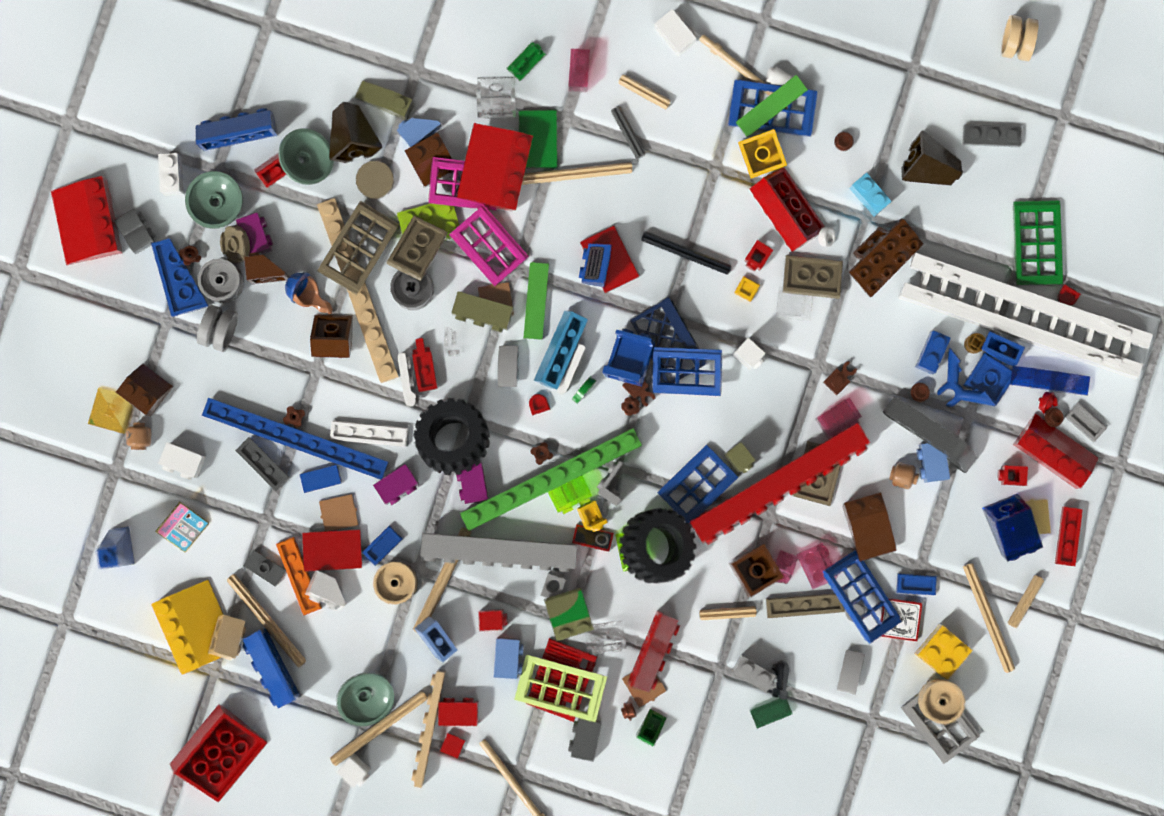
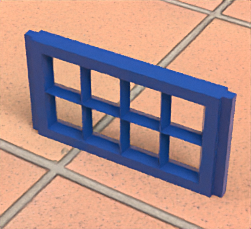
M734 80L728 126L738 127L736 121L740 119L742 106L756 107L759 104L761 91L775 92L781 86ZM744 88L756 90L754 104L742 102ZM808 90L801 95L806 96L804 111L792 109L793 102L781 111L787 112L785 126L773 125V117L769 120L768 124H764L758 130L770 131L775 129L777 133L811 137L818 91ZM791 113L803 114L801 129L789 127Z
M856 550L822 571L830 587L865 641L869 644L902 622L899 614L865 562L859 561ZM853 564H856L862 573L855 579L852 578L847 570ZM843 571L850 582L841 587L835 576ZM863 578L866 579L871 587L864 593L856 584ZM853 586L859 596L850 602L844 591ZM872 592L875 593L880 601L873 608L865 598ZM862 600L868 611L859 616L853 605ZM882 606L890 616L883 622L880 621L875 613ZM872 615L877 626L869 631L863 619Z

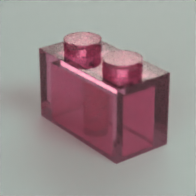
M571 49L569 91L588 92L590 50Z
M849 397L815 420L826 437L830 438L843 432L842 429L849 426L850 428L860 423L858 419L862 416Z

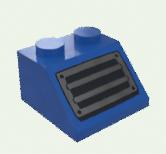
M589 244L588 249L584 248L582 259L585 260V266L580 267L579 272L582 284L605 287L611 256V245Z

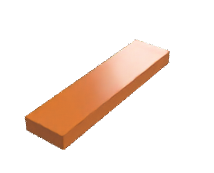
M295 537L277 543V549L303 616L322 609L320 603L311 601L309 599L310 596L305 595L311 578L308 572H304L303 557Z

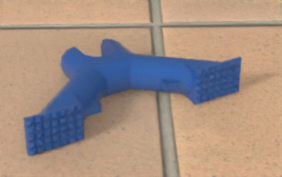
M949 348L947 383L938 389L937 395L940 396L947 390L955 392V397L946 404L947 407H953L961 400L995 407L996 403H994L986 391L979 392L977 388L974 391L962 388L959 384V373L962 371L959 367L961 360Z

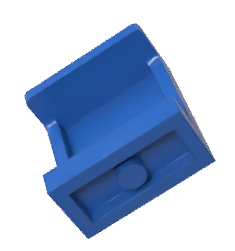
M628 329L616 330L615 334L617 337L608 366L604 365L602 373L607 378L642 387L655 342L651 339L650 335L644 333L636 335Z

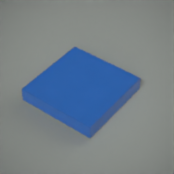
M983 353L963 385L972 391L976 388L979 392L986 391L997 405L1017 373L988 354Z

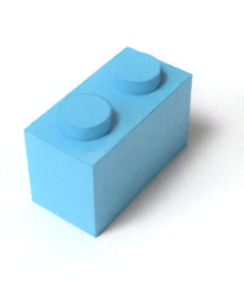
M865 173L849 188L874 217L892 202L868 173Z

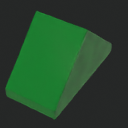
M649 709L636 733V738L654 747L667 718Z

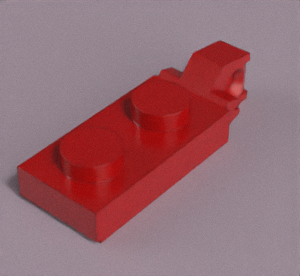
M424 338L415 339L417 349L413 350L412 357L418 391L424 392L438 389L430 347H425Z

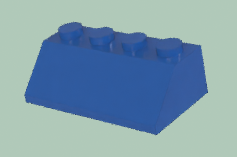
M266 108L256 110V113L253 114L248 112L240 113L238 117L230 118V116L221 117L219 121L215 122L211 120L200 122L201 125L195 126L196 145L203 151L278 136L274 115L271 110Z
M267 629L259 630L243 639V649L253 659L251 664L256 672L259 671L262 677L260 682L264 689H268L272 705L277 706L279 709L300 698L301 695Z

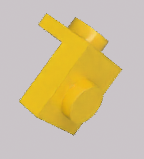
M595 500L577 508L584 528L587 530L599 531L604 528V524L608 523L607 519L602 517Z

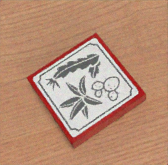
M889 599L902 622L881 637L917 642L922 603ZM883 606L881 610V622L890 617Z

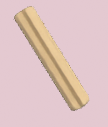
M625 74L619 79L618 83L641 97L663 109L669 107L670 99Z
M1037 575L1032 578L1008 620L1010 626L1014 628L1019 626L1042 586L1043 578Z
M754 606L699 611L700 620L756 617L757 615L756 607Z

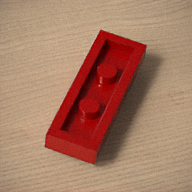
M1062 507L1055 564L1076 566L1083 509Z

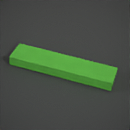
M795 75L736 121V124L748 138L808 91V89L799 77Z
M530 262L524 339L543 340L549 264Z

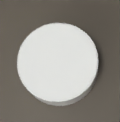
M823 227L820 230L818 239L821 246L830 247L835 241V231L833 228Z

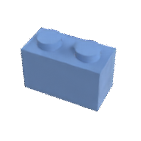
M928 443L919 445L916 453L917 459L921 460L922 468H919L920 478L924 479V483L949 480L947 456Z
M426 618L414 628L435 658L441 662H444L458 651L438 622L433 618Z
M496 638L494 678L517 679L518 675L522 674V663H519V655H523V644H520V639Z

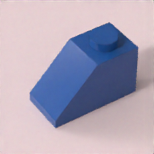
M989 331L981 349L993 358L1010 366H1015L1018 364L1025 347Z

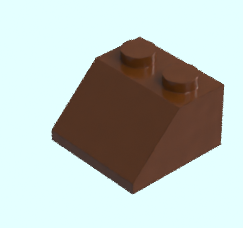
M439 133L404 150L424 188L430 185L432 158L452 159ZM439 169L438 179L454 172V170Z
M260 252L250 253L249 257H244L246 280L252 284L287 281L290 277L267 257L261 255Z
M314 315L310 335L311 357L350 358L353 316Z
M141 364L126 377L116 393L142 413L151 417L174 386L146 365Z
M765 544L729 563L748 597L756 595L784 578Z

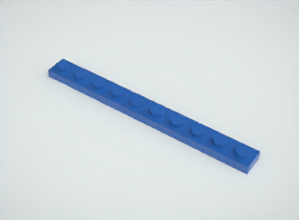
M211 398L207 399L202 413L204 417L380 480L383 479L389 462Z

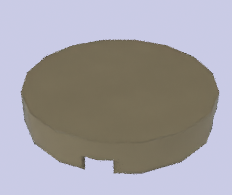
M369 161L358 169L356 185L365 197L380 199L392 190L394 176L391 169L385 163Z
M238 225L228 226L220 236L221 251L223 255L226 254V259L233 264L244 262V257H248L250 252L249 238L242 227Z

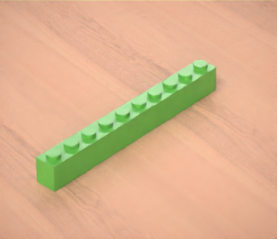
M633 428L460 513L468 531L641 447L642 444Z

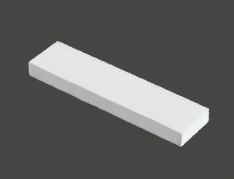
M331 421L330 440L400 447L407 446L408 428Z

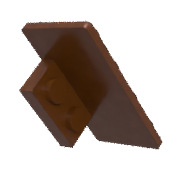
M901 218L889 231L878 227L852 253L860 261L849 273L869 297H872L923 246V242L905 219Z

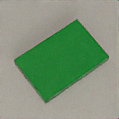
M557 110L519 111V132L533 136L526 168H557Z

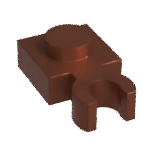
M849 361L843 364L841 372L836 368L823 381L836 396L851 382L847 377L857 372L856 368L852 372L847 371V365L850 364Z
M643 381L642 387L626 382L622 385L634 399L640 396L641 403L646 407L648 404L645 402V397L650 396L653 400L655 399L653 393L645 390L649 387L645 381Z

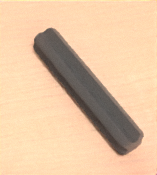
M621 107L613 108L611 113L636 159L643 157L645 151Z

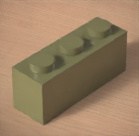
M458 291L451 313L455 316L456 320L466 322V319L474 321L473 324L476 326L484 327V325L492 326L491 330L502 333L503 330L508 331L514 308Z

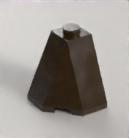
M342 102L332 111L330 160L342 163L353 162L352 158L363 156L364 159L370 158L382 148L381 142L359 105Z
M923 130L911 143L908 150L910 151L908 162L904 161L901 167L902 180L917 183L951 186L956 180L960 179L963 173L961 160Z

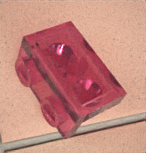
M819 543L796 554L812 589L828 583L822 571L833 564L829 558V551L823 543Z

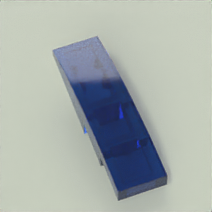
M1012 366L1010 385L1088 396L1090 376Z

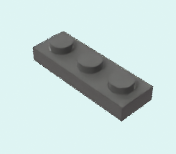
M964 125L963 145L1020 147L1022 127Z
M250 437L235 450L275 491H278L290 479Z

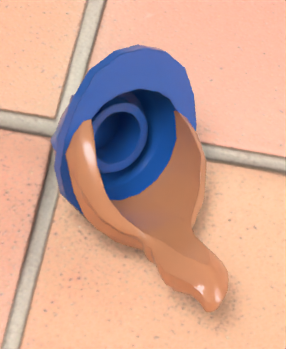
M308 272L294 273L287 279L285 292L291 299V302L302 307L313 306L321 313L332 314L330 303L320 298L317 282Z

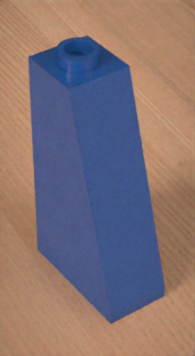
M129 527L110 529L96 549L99 569L134 565Z

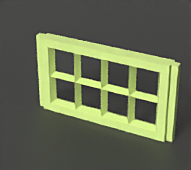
M526 655L514 700L596 722L607 676ZM535 664L547 667L543 681L531 678ZM551 668L563 671L559 686L548 683ZM567 673L579 676L576 690L564 687ZM583 677L595 680L592 695L580 692ZM530 682L542 685L539 699L527 696ZM546 686L558 689L555 704L543 701ZM562 691L574 694L571 708L559 705ZM579 695L591 698L587 712L575 709Z

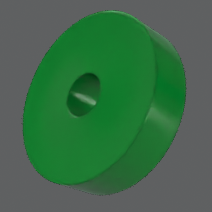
M590 376L571 400L578 404L597 380Z

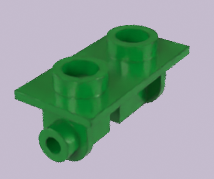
M532 41L506 69L521 81L546 53L541 50L540 45Z

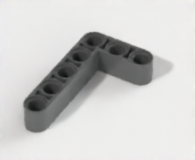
M893 397L884 409L883 413L888 418L945 454L950 462L963 473H967L976 461L977 456L965 441L897 397Z

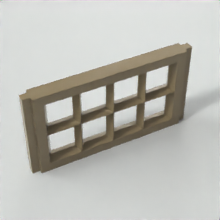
M360 201L317 271L357 295L400 224ZM360 213L372 220L367 231L354 224ZM376 223L388 230L383 240L370 233ZM351 228L364 234L358 245L346 238ZM367 237L380 244L374 254L361 247ZM343 241L356 248L350 259L337 252ZM358 251L371 257L366 268L353 261ZM334 255L347 262L342 272L329 266ZM350 264L362 271L357 282L344 275Z

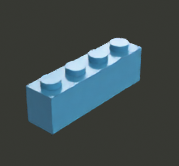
M572 311L563 312L533 381L551 389H558L588 319Z

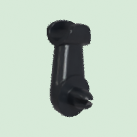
M780 660L777 664L772 665L775 666L772 670L775 671L777 676L776 688H773L772 696L775 698L779 696L780 699L785 700L788 698L786 687L789 665L786 661Z

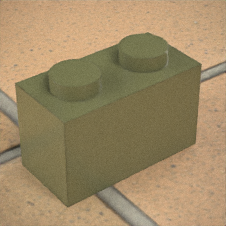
M742 442L724 454L737 473L741 471L746 473L754 467L752 463L755 459Z

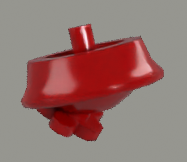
M1045 392L1042 398H1039L1038 409L1043 414L1052 405L1054 407L1058 405L1054 392Z

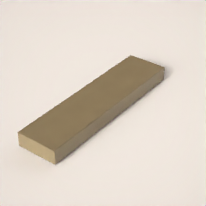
M835 593L766 599L767 618L845 612Z

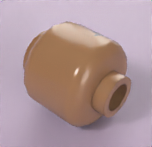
M133 423L132 427L127 428L126 444L131 447V450H146V447L151 445V428L145 427V423Z
M899 462L896 466L893 465L889 480H892L893 486L909 490L913 484H917L919 474L916 473L914 465Z

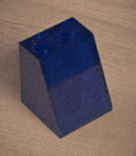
M1018 494L982 508L998 549L1007 562L1017 560L1023 555L1035 553L1038 549L1043 548L1032 510Z

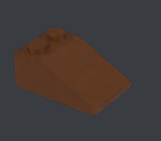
M881 492L843 504L842 508L859 561L897 551Z

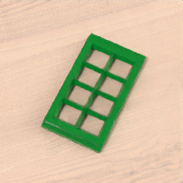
M1060 201L1013 202L1016 286L1063 284ZM1021 212H1035V224L1021 225ZM1039 212H1053V224H1039ZM1054 228V240L1040 241L1039 229ZM1021 229H1036V241H1022ZM1036 245L1037 257L1022 258V246ZM1040 245H1054L1055 257H1040ZM1055 261V274H1041V262ZM1022 262H1037V274H1023Z

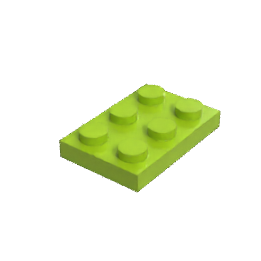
M427 204L397 212L402 235L413 216L448 232L445 240L451 239L449 234L459 226L454 206Z

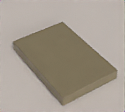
M413 216L388 258L387 264L421 281L446 239L448 232Z
M786 255L782 293L840 299L843 261Z
M807 441L804 454L821 444ZM837 464L834 466V471L826 476L823 474L817 476V481L809 486L806 483L800 486V491L794 494L793 497L830 506L841 466Z

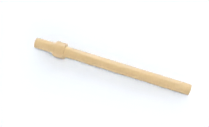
M704 34L699 39L711 49L710 52L715 56H720L751 82L766 84L722 49L723 46L719 43H714ZM764 91L769 96L773 93L769 91Z
M486 739L479 743L531 814L533 816H545L543 812L540 813Z

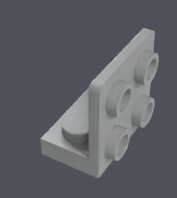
M621 461L618 464L615 462L608 470L610 476L607 480L603 478L597 486L599 489L598 494L615 506L621 501L619 498L620 494L612 488L607 490L606 487L623 464Z

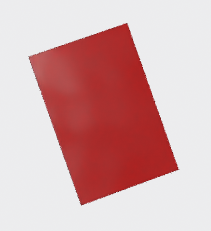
M615 226L580 242L583 250L584 248L588 249L589 244L611 245V256L605 287H602L605 294L639 278Z
M360 530L302 533L304 572L362 568Z

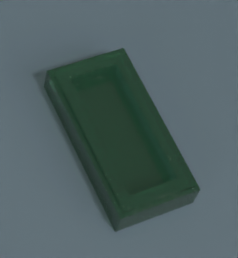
M780 698L749 710L757 729L793 715L787 699L783 700Z

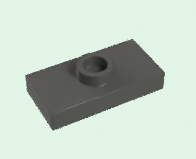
M256 550L252 551L243 565L275 587L286 572L284 568Z

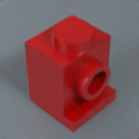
M757 240L744 260L747 263L745 266L754 272L756 269L760 271L773 252V249ZM754 255H759L760 261H755Z
M1003 465L1002 469H998L997 478L998 481H1001V485L1027 486L1028 467ZM1010 472L1014 474L1012 480L1008 478Z

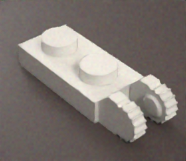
M578 344V347L575 348L571 357L572 361L567 366L564 373L565 377L561 380L556 390L558 391L557 393L564 394L569 389L585 352V346Z
M405 353L398 354L397 357L405 405L412 407L416 403V395L411 391V388L414 387L413 377L408 375V369L411 368L410 357H406Z

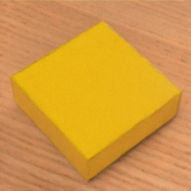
M743 276L734 294L751 302L760 285Z

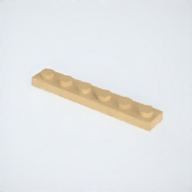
M438 670L436 674L432 675L431 685L434 686L433 692L429 693L427 704L430 705L429 712H425L423 723L426 724L425 732L421 731L419 739L422 747L421 751L417 750L415 762H418L417 770H413L411 781H415L414 787L422 788L446 671Z

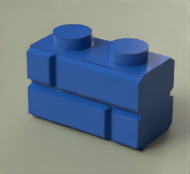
M931 331L915 367L929 374H935L951 338L937 331Z

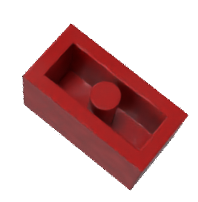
M504 609L480 610L478 612L479 631H499L508 625L507 613H504Z
M444 697L443 701H439L438 726H478V701H474V698L470 697L463 698V701H455L454 697Z

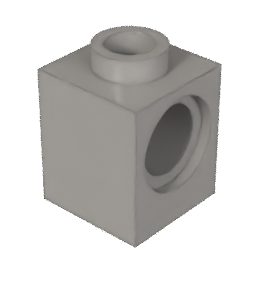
M555 571L552 574L548 573L540 596L549 598L562 594L566 579L563 578L564 574ZM551 580L559 582L560 587L557 591L549 589L548 584Z

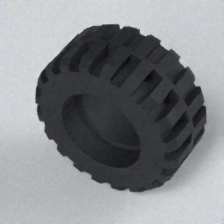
M447 398L446 402H443L442 399L438 400V404L434 406L430 404L427 407L428 411H422L419 415L421 420L416 421L415 427L417 430L414 431L413 435L416 440L414 442L426 465L430 468L433 467L434 471L438 473L443 471L445 475H451L452 472H455L456 475H460L463 470L469 472L472 470L471 466L474 464L478 466L481 463L480 457L485 458L487 454L486 448H489L490 445L488 439L490 432L485 419L470 402L466 404L463 399H458L457 402L454 398ZM451 423H461L468 427L469 436L461 447L445 451L437 448L435 445L436 435L444 426Z
M666 508L647 510L630 518L627 521L629 526H624L622 530L624 536L620 537L619 543H622V548H619V551L624 557L622 562L624 565H628L627 570L629 573H635V578L643 580L645 583L655 584L671 582L685 575V571L689 570L692 566L690 561H694L696 556L693 554L694 550H696V543L693 541L695 534L694 532L691 533L690 529L692 527L689 522L685 523V518L681 514L677 515L676 511L667 510ZM653 528L660 530L668 541V555L662 564L655 562L647 549L648 535Z

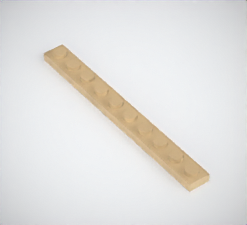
M335 198L317 204L331 246L345 226ZM343 241L337 252L350 259L354 249ZM335 255L342 272L347 262ZM355 256V258L353 259V261L356 262L357 264H359L358 261H357V258H356V256ZM350 264L344 275L357 282L362 272ZM364 282L357 295L349 290L347 291L379 381L382 384L398 378L399 375L366 283Z

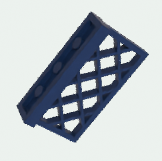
M670 297L630 320L638 335L645 332L647 335L659 336L656 347H659L663 337L672 340L670 348H673L674 341H678L683 344L684 348L700 349ZM660 307L665 312L663 321L653 319L655 310ZM641 318L649 319L647 331L639 329L636 321ZM652 321L663 323L660 334L650 332ZM665 324L673 326L675 330L673 338L662 335ZM667 358L666 364L661 363V365L665 366V369L667 367L676 369L675 366L668 365L670 358ZM683 359L680 360V369H682ZM699 360V369L707 365L708 362L706 360ZM660 372L665 383H675V378L669 381L666 372ZM690 373L681 374L679 380L686 377Z

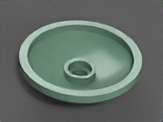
M307 128L293 130L280 143L278 152L280 165L287 176L297 183L314 185L323 181L330 174L334 161L329 159L330 144L320 133Z
M210 171L197 176L188 186L185 195V206L190 217L197 224L210 229H218L231 224L238 217L243 205L242 191L237 182L229 175L218 171ZM215 199H219L218 205L213 204Z
M371 672L360 673L349 678L341 686L336 699L337 709L346 722L356 726H369L381 721L390 712L394 703V691L390 682L385 677Z

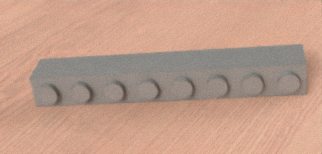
M422 533L421 557H424V561L436 562V558L444 559L443 562L455 563V560H463V564L474 565L475 561H479L484 566H494V563H502L501 567L513 568V564L521 565L523 569H532V566H540V570L551 571L552 567H556L561 572H570L576 566L577 545Z

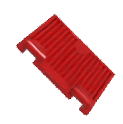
M549 638L542 659L593 672L598 656ZM583 658L589 660L586 669L580 667ZM539 665L535 679L543 681L547 667ZM551 668L548 683L559 686L563 671ZM567 673L564 687L576 690L579 676ZM583 677L580 692L585 693L589 682L588 678ZM533 683L528 696L539 699L542 685ZM546 686L543 701L555 704L558 689ZM562 691L559 705L566 706L567 702L572 704L574 694ZM578 696L576 710L580 709L583 696ZM528 704L530 706L541 709L543 711L554 714L556 716H559L572 722H574L576 718L571 715Z

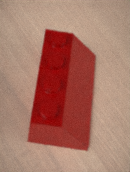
M784 167L765 176L750 188L754 198L761 205L764 213L769 217L775 229L780 233L792 252L817 237L820 230L825 227Z
M1036 413L1013 444L1075 489L1083 487L1092 474L1098 460L1096 455L1056 427L1047 425L1045 420Z

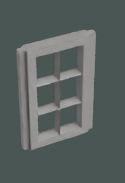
M918 695L901 707L943 764L980 737V734L963 712L948 727L945 724H940L944 730L935 736L926 724L930 719L927 717L922 719L914 708L918 704ZM956 725H959L968 736L960 743L950 732ZM946 733L956 745L948 752L938 740Z

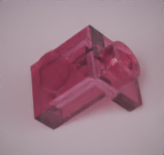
M782 550L779 551L775 563L784 578L777 582L788 584L796 566L797 556Z

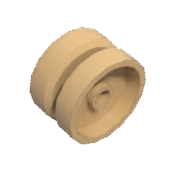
M1010 15L1004 30L1001 56L1013 58L1017 52L1019 60L1029 62L1037 40L1038 20L1027 18L1022 23L1020 16Z
M403 562L384 564L377 570L373 579L374 591L379 599L387 604L395 605L408 601L414 595L418 583L415 571ZM396 579L398 581V586H392V580Z
M935 679L923 685L918 695V704L921 712L927 718L936 723L948 724L961 716L964 710L965 699L958 686L947 680ZM941 698H943L942 700L944 701L942 705L939 704V700Z

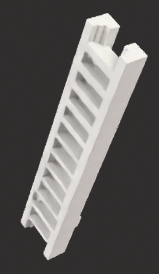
M918 253L912 256L910 268L921 271L923 274L918 287L904 283L898 297L899 299L1131 379L1139 378L1143 364L1126 359L1131 349L1130 345L1133 344L1147 349L1153 334ZM931 275L941 278L936 293L926 290ZM949 281L959 284L954 299L944 296ZM967 287L977 291L973 305L962 302ZM985 294L995 297L991 311L980 308ZM1003 300L1014 303L1010 318L998 315ZM1021 306L1033 310L1028 325L1017 321ZM1039 313L1051 316L1046 331L1035 327ZM1058 319L1069 322L1064 337L1053 334ZM1076 325L1087 328L1083 343L1071 340ZM1094 331L1105 335L1101 349L1090 346ZM1112 338L1123 341L1119 356L1108 352Z

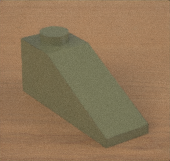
M363 80L354 97L403 120L408 119L414 106L412 99Z

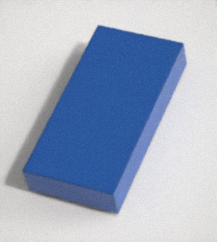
M337 465L299 474L304 493L342 484Z
M389 525L362 553L376 566L403 538Z
M897 573L896 593L936 596L937 576Z

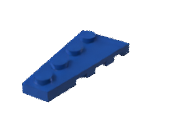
M168 238L151 243L171 317L207 308L209 306L188 268L183 263L172 240Z

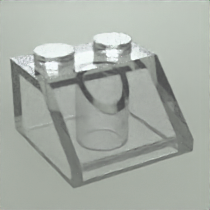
M477 77L478 118L516 117L515 77Z

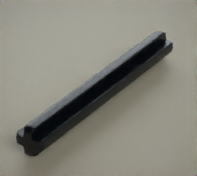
M645 231L641 238L643 242L728 275L732 266L730 264Z

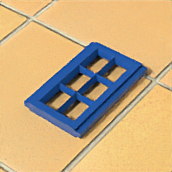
M654 347L653 393L721 396L722 350ZM661 358H676V369L661 368ZM680 359H695V370L680 369ZM699 360H715L714 371L699 370ZM660 372L675 373V383H660ZM680 373L695 374V384H680ZM699 374L714 375V385H700Z
M706 444L657 493L678 515L681 514L685 518L684 521L686 523L689 522L691 524V521L698 518L739 477ZM710 457L716 465L704 475L698 467ZM720 468L726 475L714 485L708 477ZM696 471L702 479L690 489L683 481ZM705 481L712 489L700 499L694 491ZM681 485L687 493L676 503L669 495ZM691 495L698 503L686 513L679 505Z

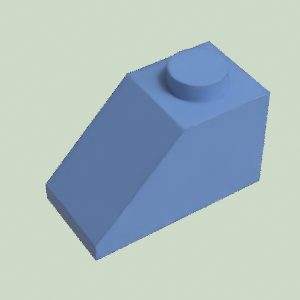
M411 118L410 120L402 121L398 125L397 132L406 144L412 147L432 136L442 126L436 120Z

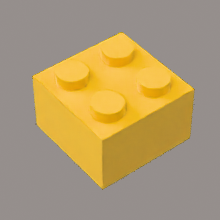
M775 129L738 142L751 179L787 166Z
M939 624L914 654L942 678L949 680L973 650L947 628Z

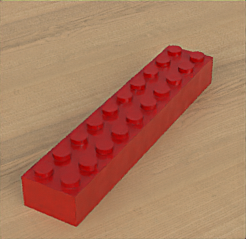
M859 423L690 523L702 544L707 543L709 545L718 540L717 536L723 533L726 535L734 530L733 526L740 523L743 525L750 521L751 515L755 513L760 515L767 511L768 505L773 503L775 506L784 501L785 498L783 496L796 494L800 491V486L805 483L809 486L817 481V476L821 474L826 476L833 472L834 466L837 464L843 466L851 461V456L854 454L858 457L868 450L870 441Z

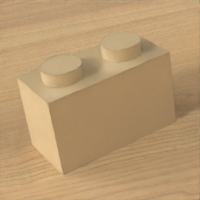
M227 615L218 616L208 654L228 660L235 659L241 650L239 643L246 632V627L244 626L246 621Z

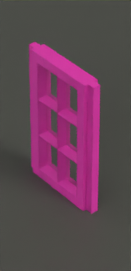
M432 158L428 203L479 209L483 205L456 198V186L460 184L457 181L458 171H463L465 161ZM438 170H454L453 181L438 179ZM437 183L451 184L452 195L437 194ZM484 205L488 210L496 211L497 209L495 207Z
M484 205L449 234L494 287L529 257ZM479 217L490 228L483 235L472 224ZM469 226L479 237L473 244L462 234ZM492 232L503 242L497 250L485 239ZM482 241L492 251V254L486 259L475 249ZM505 247L516 257L509 265L498 254ZM495 256L506 267L499 274L488 264Z

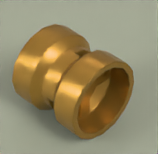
M974 333L965 339L964 347L969 353L976 354L982 351L981 348L986 338L980 333Z

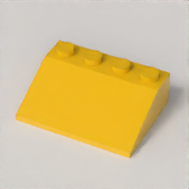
M209 580L151 604L181 675L222 658L208 654L218 616L224 615Z

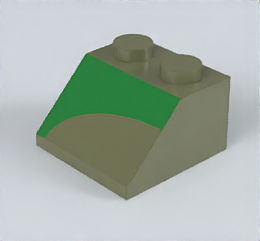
M581 588L544 599L557 641L594 630Z

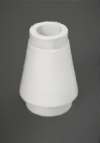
M770 67L766 76V82H769L771 85L782 86L793 76L778 67Z

